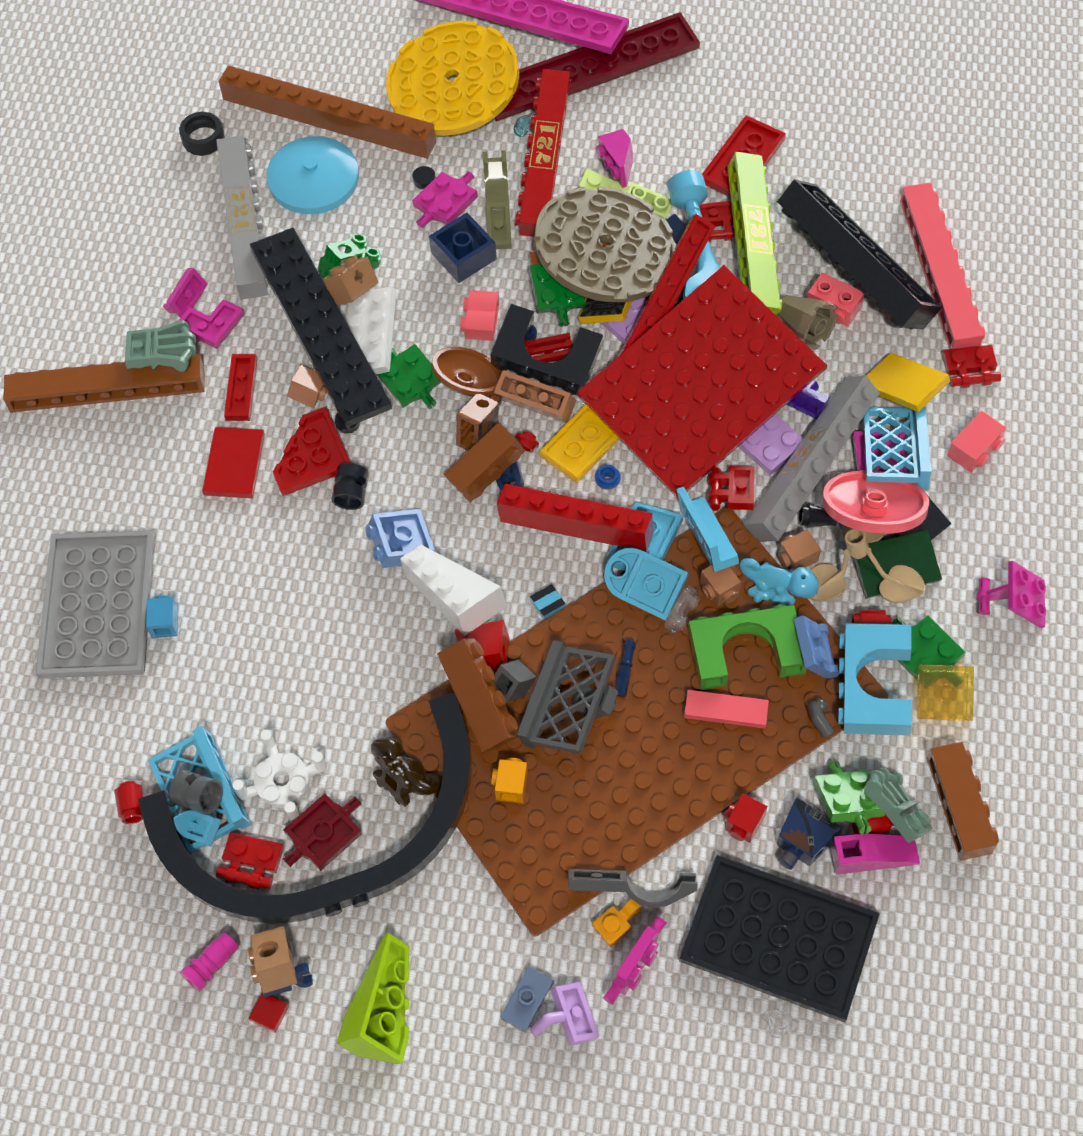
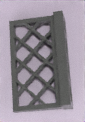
M553 640L517 732V736L523 745L535 749L536 746L582 754L616 662L615 655L565 647L563 642ZM571 656L579 657L583 660V663L569 670L567 665ZM599 661L606 662L603 670L593 674L590 666ZM587 668L591 676L577 684L573 676ZM571 678L575 686L560 693V683ZM595 682L597 685L595 693L585 698L581 690ZM578 692L582 700L568 708L564 699ZM562 702L565 710L551 717L549 713L551 707ZM586 706L588 709L586 717L576 722L572 713ZM570 716L573 724L559 732L555 723ZM552 725L556 734L548 739L540 738L542 731ZM577 730L579 737L576 745L565 743L563 737Z

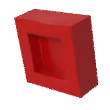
M261 993L248 1019L276 1033L289 1005L272 996L264 997L263 993Z

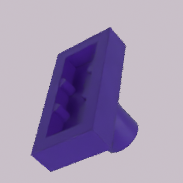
M813 380L786 405L818 419L827 406L829 397L817 392L819 385Z

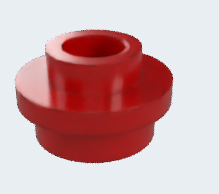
M523 431L522 434L516 433L515 438L525 451L533 452L534 448H538L539 442L536 441L537 437L527 431Z

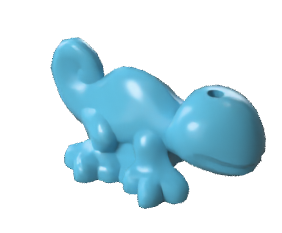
M750 558L742 559L739 563L742 573L755 583L754 587L748 589V595L753 597V600L757 603L770 599L773 604L793 605L795 598L787 590L800 598H811L818 593L819 581L808 568L800 567L787 571L774 567L768 562L760 566L757 561Z

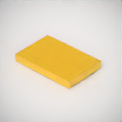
M890 353L867 375V378L880 392L878 396L917 412L950 382L948 374L894 353Z
M585 404L539 451V456L578 483L620 439Z

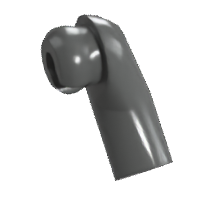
M817 698L814 702L811 701L809 703L808 711L814 726L821 736L825 738L835 730L823 714L827 710V704L823 699Z

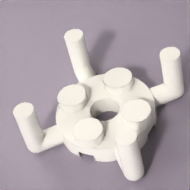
M264 730L261 732V738L268 758L256 766L254 785L245 787L242 780H235L233 788L240 800L258 795L265 803L276 808H284L289 820L292 822L299 816L296 804L302 800L307 788H309L310 776L324 772L326 770V763L321 752L313 753L312 760L314 764L305 766L303 761L294 753H279L271 732ZM280 775H287L289 777V782L284 786L275 785V780Z

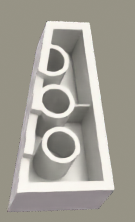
M419 545L400 558L407 579L464 636L507 607L501 586L423 545Z

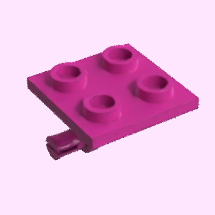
M1013 560L1009 561L1008 584L990 590V579H979V592L976 593V600L979 601L978 613L980 615H989L990 601L1008 599L1009 610L1039 628H1044L1046 616L1045 580Z

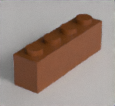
M462 639L437 653L481 752L493 751L518 738L517 722L507 710L506 698L495 684L494 672L487 666L483 658L484 651L481 645L475 639Z
M963 742L931 748L926 759L959 860L962 861L992 854L999 843V837L996 828L990 825L988 819L990 817L989 806L986 801H982L980 795L981 783L979 777L973 774L971 768L973 760L970 751L965 750Z

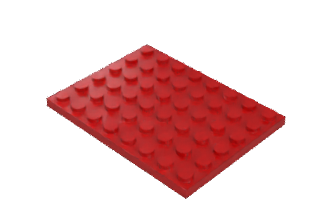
M723 265L580 389L577 395L679 500L678 488L684 487L688 492L827 369V364L736 275Z

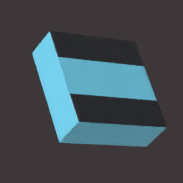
M552 584L530 596L531 603L543 620L566 607V603Z

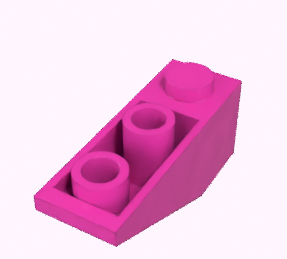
M624 129L598 136L599 145L596 146L598 158L603 159L605 168L607 170L610 169L613 179L617 180L622 188L627 187L633 164L631 138Z
M854 834L834 837L831 845L836 875L920 864L915 840L908 844L902 835Z

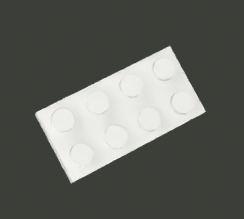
M393 286L365 292L348 305L347 325L375 375L390 372L396 290Z

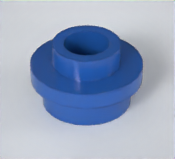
M604 465L597 470L595 481L602 489H613L620 483V473L614 466ZM605 477H610V478H612V479H611V480H605L604 478H605Z

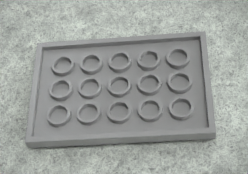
M153 530L51 534L36 666L38 678L144 674L147 639V599H150L155 541Z

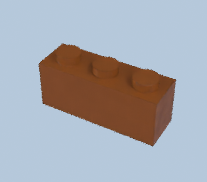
M498 422L443 475L471 503L475 498L481 496L493 481L499 479L512 463L518 461L525 450L518 440Z

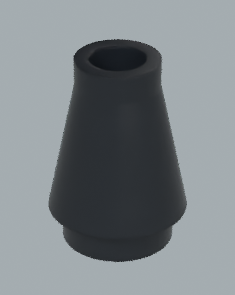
M811 503L802 505L798 513V523L805 528L836 526L837 521L830 517L823 507Z

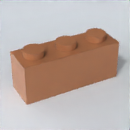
M505 370L502 371L494 394L502 401L565 423L569 421L577 401L569 392Z

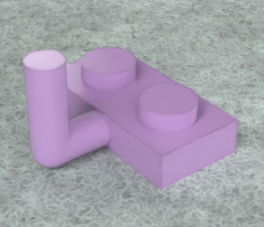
M580 982L554 987L551 990V994L557 1011L544 1014L530 1028L534 1036H539L550 1025L562 1023L569 1046L595 1041L600 1037Z

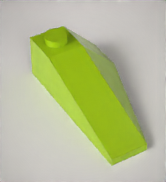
M390 933L384 934L344 1016L337 1044L358 1057L402 1064L409 1039V1026H405V1010L409 1009V999H405V983L409 981V946Z

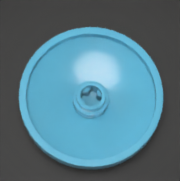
M321 136L300 138L280 148L270 160L266 173L268 187L275 201L282 207L300 214H319L339 207L354 193L359 180L357 161L351 150L337 140Z

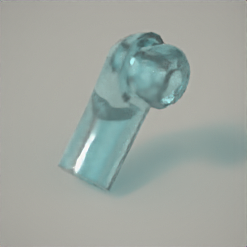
M536 112L518 117L513 128L515 135L523 137L527 134L530 128L531 116L536 115Z

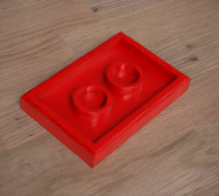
M215 427L202 489L204 496L253 499L265 437L264 430Z

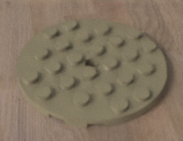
M599 186L598 190H586L585 187L568 190L565 195L559 198L554 197L540 212L534 231L535 250L545 270L568 290L592 300L604 302H629L651 295L677 244L674 243L673 231L665 218L661 219L654 212L653 206L628 192ZM606 241L611 245H606L605 247H603V244L601 242Z

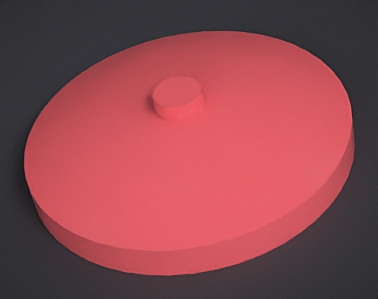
M866 470L847 472L832 478L824 487L822 500L825 511L837 522L859 531L880 534L904 532L919 526L926 519L929 507L927 494L916 483L866 482ZM872 470V473H884L882 471Z

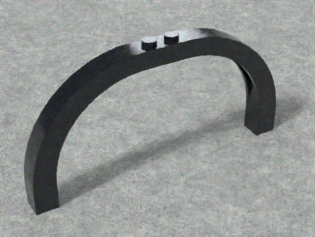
M455 692L429 701L440 735L444 757L442 784L436 804L417 835L403 849L382 863L296 893L264 895L238 890L212 877L196 863L189 853L181 834L175 827L173 818L176 815L171 799L165 790L138 799L149 840L158 858L168 872L199 901L228 916L251 922L291 923L325 914L326 917L340 914L342 908L351 905L353 907L364 906L370 902L369 899L397 888L422 871L439 854L455 831L466 805L471 782L472 758L467 730Z

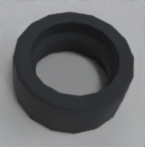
M210 112L192 113L181 122L179 127L182 144L193 155L204 156L218 150L217 139L224 138L221 121ZM206 127L215 130L210 137L196 140L189 137L193 131L199 128Z

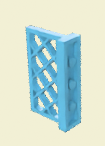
M926 405L919 412L909 408L870 407L863 417L866 482L917 483L923 490H928L931 462ZM869 416H879L882 420L877 423L869 418ZM909 417V420L902 424L895 418ZM890 423L896 428L890 432L883 426ZM877 431L880 434H882L883 437L878 440L871 434ZM903 432L906 435H908L909 438H907L906 440H902L896 435ZM891 440L897 446L891 449L884 443ZM878 448L885 454L878 457L872 451ZM904 449L911 455L904 458L898 452ZM889 458H893L899 463H897L894 466H891L885 461ZM877 466L886 470L884 473H872V470ZM905 466L913 474H903L899 470Z
M200 726L192 731L194 735L150 758L148 762L160 790H165L168 795L171 782L175 777L180 762L191 765L189 771L194 773L197 767L205 769L207 772L206 777L218 780L221 783L223 796L220 804L223 810L218 807L210 816L215 818L217 813L226 816L229 824L217 830L214 841L237 828L243 830L251 826V822L233 788V782L211 733L203 726ZM194 744L197 751L193 761L183 759L182 756L185 749ZM166 759L174 760L169 774L162 773L158 766L159 763ZM172 803L175 815H178L181 807ZM182 836L190 854L206 846L199 842L191 844L189 838Z

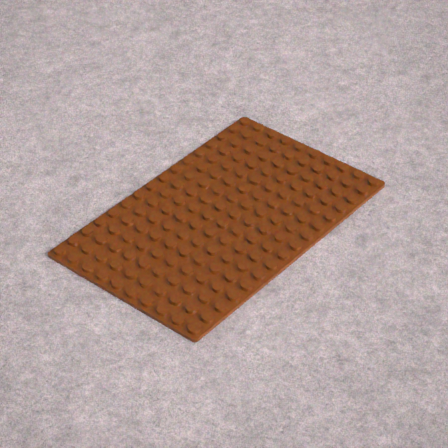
M725 507L714 514L737 553L739 563L742 559L750 558L757 561L760 566L768 562L774 567L781 568L759 540L748 531L743 521L733 510H728V507ZM691 529L673 540L663 560L690 573L668 621L616 597L610 592L605 582L509 642L507 663L519 660L537 676L525 697L506 703L509 714L517 722L518 731L553 640L563 642L565 647L615 655L616 662L606 686H611L616 689V679L620 661L622 660L624 642L627 639L635 641L636 649H634L633 666L631 667L627 695L623 698L618 693L613 712L608 716L594 719L582 754L536 746L535 749L527 748L519 738L493 751L481 752L458 701L470 742L472 766L469 794L457 829L532 936H539L604 892L568 890V869L626 871L627 875H629L728 809L731 804L738 802L742 793L750 794L844 731V724H839V707L844 708V699H839V682H845V674H839L837 677L826 679L807 669L806 674L779 678L771 646L763 638L753 634L734 636L723 646V654L728 672L727 686L700 690L688 635L689 621H693L698 617H719L729 612L734 614L745 613L755 608L760 610L771 609L778 604H773L770 599L757 603L753 600V597L748 595V589L754 587L755 583L742 573L739 564L730 567L741 581L739 596L733 602L723 603L720 606H717L713 600H709L702 590L703 586L700 583L701 571L711 565ZM622 571L621 573H619V574L616 575V576H617V577L622 576V575H624V573H625L626 571ZM787 590L795 598L793 605L795 606L797 618L803 615L817 624L828 625L829 634L827 636L834 664L839 669V659L845 658V649H840V636L808 598L796 597ZM571 656L567 665L569 670L583 663V660L579 657ZM599 661L590 666L593 674L603 670L606 662ZM864 666L857 675L859 686L873 697L888 699V693ZM586 668L573 677L578 684L591 675ZM571 678L560 683V693L575 686ZM449 680L386 719L387 728L394 738L401 743L407 757L422 764L424 775L436 773L443 777L444 757L442 743L429 701L454 693ZM595 682L588 686L594 691L597 689ZM694 690L769 700L766 728L684 718L687 691ZM575 694L564 699L568 708L571 707ZM817 698L823 699L827 704V710L823 714L835 730L825 738L821 736L814 726L808 711L809 703L811 701L814 702ZM562 702L552 706L549 712L551 717L564 711L565 707ZM577 711L572 713L576 722L586 717ZM567 716L555 724L560 732L572 725L573 722L570 716ZM551 725L543 730L540 738L548 739L555 735L556 731ZM576 730L563 737L565 743L576 745L579 733ZM517 758L527 762L528 776L524 803L496 800L495 785H492L491 781L493 769H498L499 759ZM439 792L434 794L437 799Z

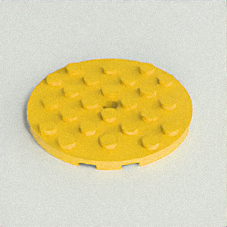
M473 21L446 22L424 30L423 35L414 41L410 39L399 50V56L395 62H391L386 77L387 96L395 113L433 123L435 135L449 136L462 134L485 125L504 110L511 101L518 85L519 63L512 44L503 37L502 33L491 26L486 28L479 26L477 22ZM457 75L453 82L448 80L450 76Z

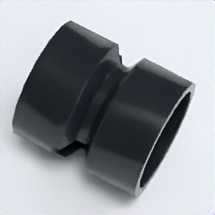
M355 463L340 464L336 468L335 485L331 497L332 503L346 510L362 508L365 502V488L367 487L369 477L368 470Z

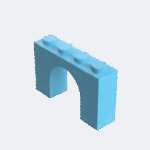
M846 623L845 633H840V649H845V658L839 659V674H845V682H839V699H844V708L839 707V724H844V734L911 736L912 700L876 698L863 691L857 682L859 671L870 662L877 660L910 661L911 625Z

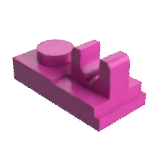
M187 268L163 307L168 313H176L181 318L189 307L193 308L208 283L194 268Z

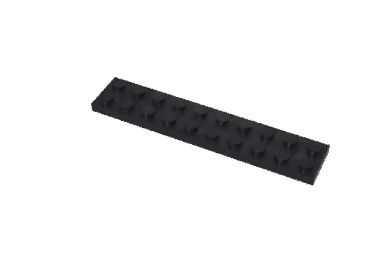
M294 227L250 243V249L346 428L391 410L392 405L329 290H327L324 281Z

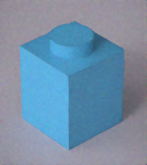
M160 595L147 599L146 628L152 638L178 636V606L173 597Z

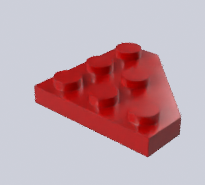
M326 407L302 415L294 436H291L283 451L284 455L280 463L276 464L273 470V475L282 497L333 478L336 474V468L340 464L351 463Z

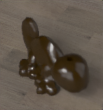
M381 737L373 741L371 753L375 757V761L382 768V770H375L373 776L379 787L390 791L397 804H402L406 807L410 803L408 793L431 795L440 791L442 775L436 773L424 775V767L421 763L410 757L402 756L403 748L397 739Z

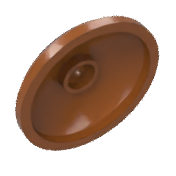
M463 347L440 349L434 354L431 362L435 376L444 386L456 393L472 397L476 394L484 396L493 394L502 373L501 370L496 369L491 364L489 357L475 350Z

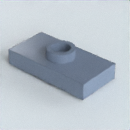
M528 966L500 1016L501 1020L527 1033L554 980Z

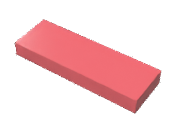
M688 690L684 718L765 729L769 700Z

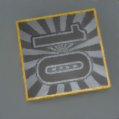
M586 297V305L581 309L578 319L581 324L625 321L632 301L604 302Z

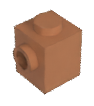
M300 364L291 380L287 397L314 409L318 400H324L327 391L317 372Z
M807 529L797 535H788L782 540L778 559L784 568L787 567L788 570H795L800 567L806 568L819 561L821 548Z
M709 566L701 571L700 583L703 586L702 590L709 600H713L717 606L723 603H731L739 596L741 581L730 567L714 572L713 568Z

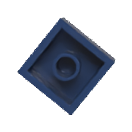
M468 212L429 235L431 254L458 283L497 260L495 241Z

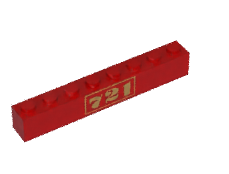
M543 69L542 78H537L536 92H539V97H534L533 110H536V115L531 116L530 129H533V134L528 135L527 148L531 149L530 153L525 154L524 167L528 168L527 173H522L521 186H524V192H519L518 206L522 207L521 212H516L515 225L519 226V235L534 237L538 216L543 207L553 199L570 86V72Z

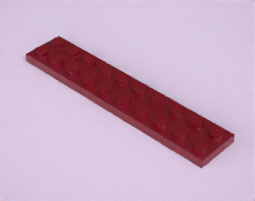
M679 12L626 31L612 54L581 47L519 69V81L511 101L495 117V120L499 121L533 108L534 97H539V92H536L537 78H542L543 69L570 72L569 96L699 49L700 41L682 13Z

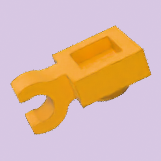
M630 899L620 911L612 906L592 923V927L611 948L632 930V926L628 921L642 911L640 909L641 905Z

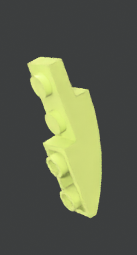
M586 169L578 188L585 187L586 190H598L599 186L628 192L653 206L654 212L661 219L665 218V220L672 207L671 200L633 182H631L629 187L622 188L619 182L590 169Z

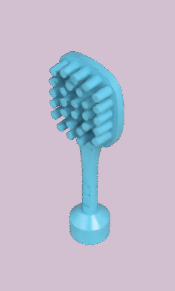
M686 170L672 176L667 183L671 204L675 208L686 210L688 222H690L694 214L702 217L699 206L708 196L703 175L695 170ZM709 241L697 261L696 275L688 278L684 286L683 300L720 268L711 250Z

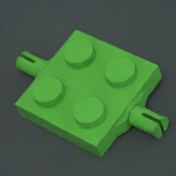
M834 761L830 762L828 768L832 774L815 776L813 785L831 823L840 821L854 822L861 834L864 835V832L868 834L871 831V826L867 820L885 816V813L865 793L868 771L843 772L838 761H835V763Z

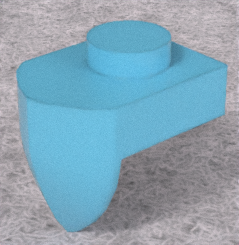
M192 810L183 811L173 818L175 827L182 836L208 846H212L221 823L220 819Z

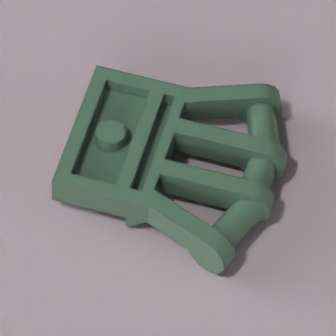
M185 320L159 328L127 331L125 349L126 368L152 366V370H154L157 365L174 367L176 370L184 372L189 366V359L196 354V336L190 332V326Z
M879 768L870 772L867 775L865 793L888 816L908 844L933 829L929 824L930 819L928 815L916 807L920 802L911 800L902 786L903 776L900 773L890 772L886 768Z

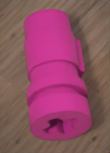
M223 932L201 952L197 959L193 958L190 961L191 965H186L180 971V974L195 990L200 992L207 985L206 981L210 982L214 978L213 974L239 949V946L229 935Z

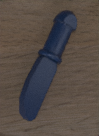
M627 639L624 642L622 660L620 661L616 679V689L623 698L627 695L631 667L633 666L634 649H636L633 639Z

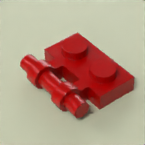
M731 200L705 203L699 206L702 218L716 227L722 226L723 228L712 232L708 240L709 243H711V240L717 239L729 241L735 237V230L731 228V225H734Z
M992 345L943 350L942 358L946 373L949 376L957 375V377H950L951 387L969 388L970 385L974 384L986 386L991 385L992 382L1001 381L1000 372L991 373V371H995L997 368ZM978 372H979V374L969 375V373H978Z
M729 466V473H722L720 468H714L708 481L711 487V491L708 492V502L710 503L711 510L718 511L722 502H728V510H754L755 467ZM722 486H729V489H728V490H725V489H721V487H722Z
M230 832L222 860L231 863L229 868L219 866L216 871V877L225 879L226 883L235 884L239 882L248 884L252 889L259 890L261 887L270 890L273 879L264 877L265 872L277 873L285 847L281 843ZM242 866L255 869L252 874L240 871Z

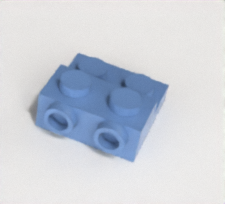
M420 509L376 513L372 515L369 524L366 525L367 539H373L375 545L373 547V557L375 561H380L382 568L402 566L400 558L419 545H423L435 552Z

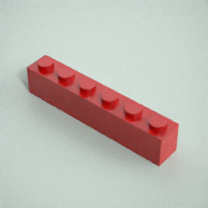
M509 484L504 485L497 501L500 522L624 548H635L647 552L654 533L653 516L649 512Z

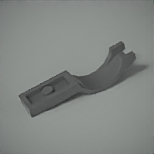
M568 869V890L626 892L629 898L639 905L651 908L668 906L696 892L698 887L696 873H680L677 880L668 888L660 891H646L636 887L629 879L626 871Z

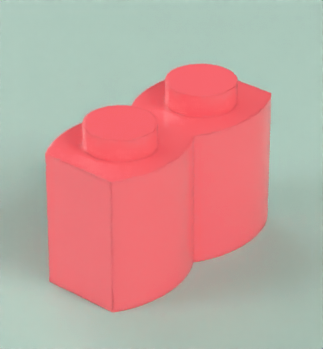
M470 290L469 297L464 298L463 311L466 312V316L461 317L460 330L464 331L465 339L494 341L499 311V292Z

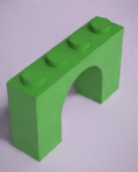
M781 604L771 609L760 610L755 608L745 613L734 614L729 612L719 617H698L693 621H689L688 635L700 690L727 686L728 672L723 654V646L729 639L740 634L759 636L771 646L779 678L806 674L807 668L804 665L794 619L797 618L795 606Z

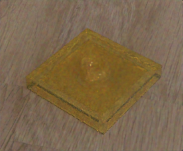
M918 665L917 719L973 721L974 666Z

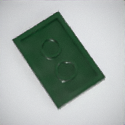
M928 530L868 544L874 557L886 574H889L892 567L904 565L918 572L925 585L942 580ZM868 555L861 559L854 558L865 599L881 596L879 585L884 578L881 577Z

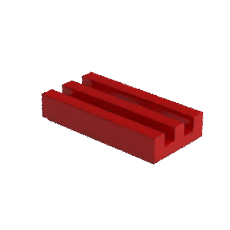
M570 333L525 342V348L530 356L544 353L543 355L533 357L543 363L564 359L573 347ZM566 348H568V350H563V351L554 352V351H556V350H561V349H566Z

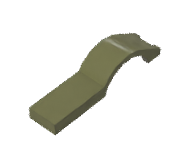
M506 150L501 151L502 157L488 158L487 151L483 152L487 234L495 241L496 250L512 249Z

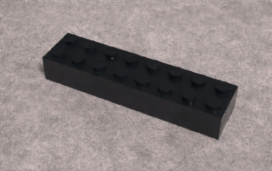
M794 179L777 202L783 207L782 212L787 217L794 218L798 222L797 227L802 232L809 233L813 237L812 242L820 249H825L829 253L827 257L833 263L840 264L844 268L843 273L851 280H856L860 284L859 289L867 296L871 295L876 300L875 305L880 310L887 311L892 316L891 321L899 328L906 327L924 330L941 310L942 307L817 184Z

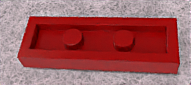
M232 354L224 411L226 421H250L258 360L256 354Z

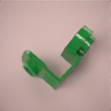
M359 233L353 234L347 240L326 245L324 256L320 257L319 274L323 279L331 274V269L340 266L342 260L352 256H357L358 259L368 256L372 268L376 269L381 261L380 251L373 247L367 248L368 242L364 235ZM345 246V252H340L338 247Z

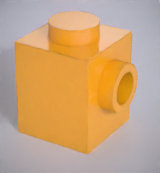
M517 758L499 759L498 769H493L491 784L495 785L497 801L524 803L528 776L527 762Z

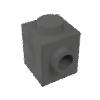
M519 660L500 665L495 673L494 681L498 690L504 694L506 703L525 697L537 676Z

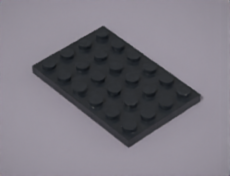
M717 855L679 962L845 1023L880 913Z

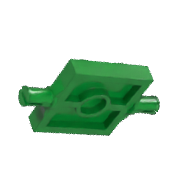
M542 264L530 265L529 274L537 313H557L559 326H568L570 323L567 312L572 309L584 308L586 305L585 297L568 290L557 282L545 270Z
M416 344L399 354L392 348L390 372L377 374V376L402 408L422 399L428 409H431L432 406L434 407L436 401L429 393L441 382L435 376L430 361Z
M927 615L917 625L911 626L910 661H897L925 689L934 681L945 678L954 688H957L963 680L952 669L965 656L966 652ZM897 617L892 622V624L906 625L900 617Z

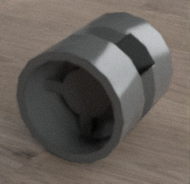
M186 770L179 772L174 777L169 789V797L172 803L204 815L213 813L219 807L223 796V788L218 780Z

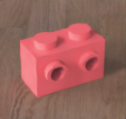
M821 273L809 290L807 298L829 301L836 305L837 310H833V313L837 314L838 320L836 323L849 327L862 307L864 293L825 273Z

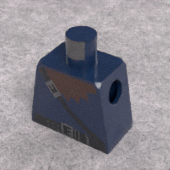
M797 797L778 836L777 845L784 850L778 862L789 870L793 869L798 860L806 865H812L832 845L834 837L840 835L842 826L837 822L831 823L829 817Z

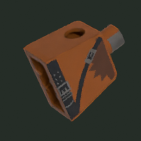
M476 394L458 412L457 446L469 451L498 423L499 406L502 404V401L497 395L491 394L486 397L482 394Z

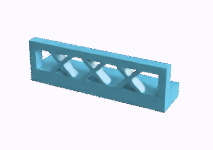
M684 487L678 488L677 494L681 512L714 572L739 564L737 553L706 499L701 497L691 500Z

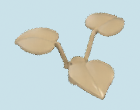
M844 525L842 535L847 549L843 551L842 568L840 572L831 564H820L812 568L811 571L819 581V589L814 597L808 599L831 601L844 593L847 583L842 576L846 573L849 556L861 559L868 555L881 577L884 578L879 585L880 593L885 600L891 603H904L921 596L925 592V584L918 572L908 566L896 565L891 568L889 574L883 571L868 544L878 542L884 534L859 531Z

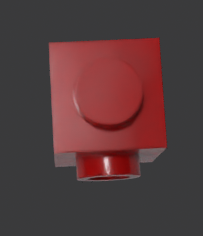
M742 793L736 806L731 804L724 816V819L727 820L726 831L738 841L745 840L751 843L766 816L768 806Z

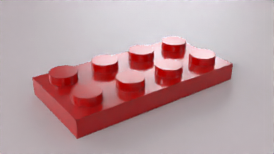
M745 115L702 173L706 186L731 197L728 165L735 152L761 155L763 166H766L784 142L786 133Z

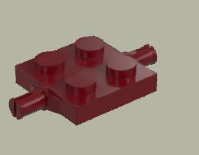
M324 793L285 827L283 831L293 842L295 849L283 858L284 862L291 868L301 857H304L322 871L362 835L361 830L353 823L350 814L362 805L357 797L353 796L344 806L334 803Z

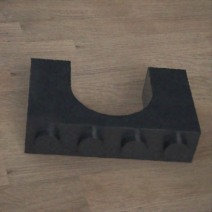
M511 304L490 354L491 364L498 370H509L517 373L519 376L528 379L533 378L545 385L556 386L572 395H576L589 381L602 347L603 335L580 327L573 347L564 359L555 363L537 361L530 356L525 348V342L534 322V311Z

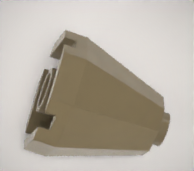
M791 295L781 298L782 310L776 316L810 349L816 350L820 347L816 343L820 339L825 342L830 337L838 320L837 314L833 313V310H837L836 305L829 301Z

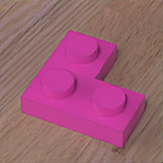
M223 299L210 316L189 307L178 321L185 320L190 326V332L196 336V339L217 349L243 317L244 312L242 308Z

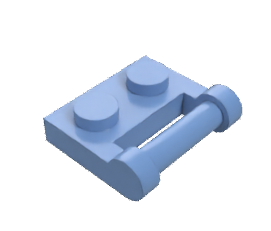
M803 615L795 618L794 623L805 668L826 679L837 677L839 669L834 664L827 636L829 634L828 625L817 624Z

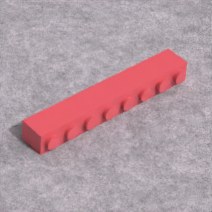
M931 182L905 186L902 190L900 203L931 296L942 307L937 314L949 349L980 346L982 339L985 338V329L982 324H979L978 309L971 300V288L969 285L966 286L964 268L959 266L957 248L953 247L951 231L945 225V213L943 210H940L938 205V193L933 190Z

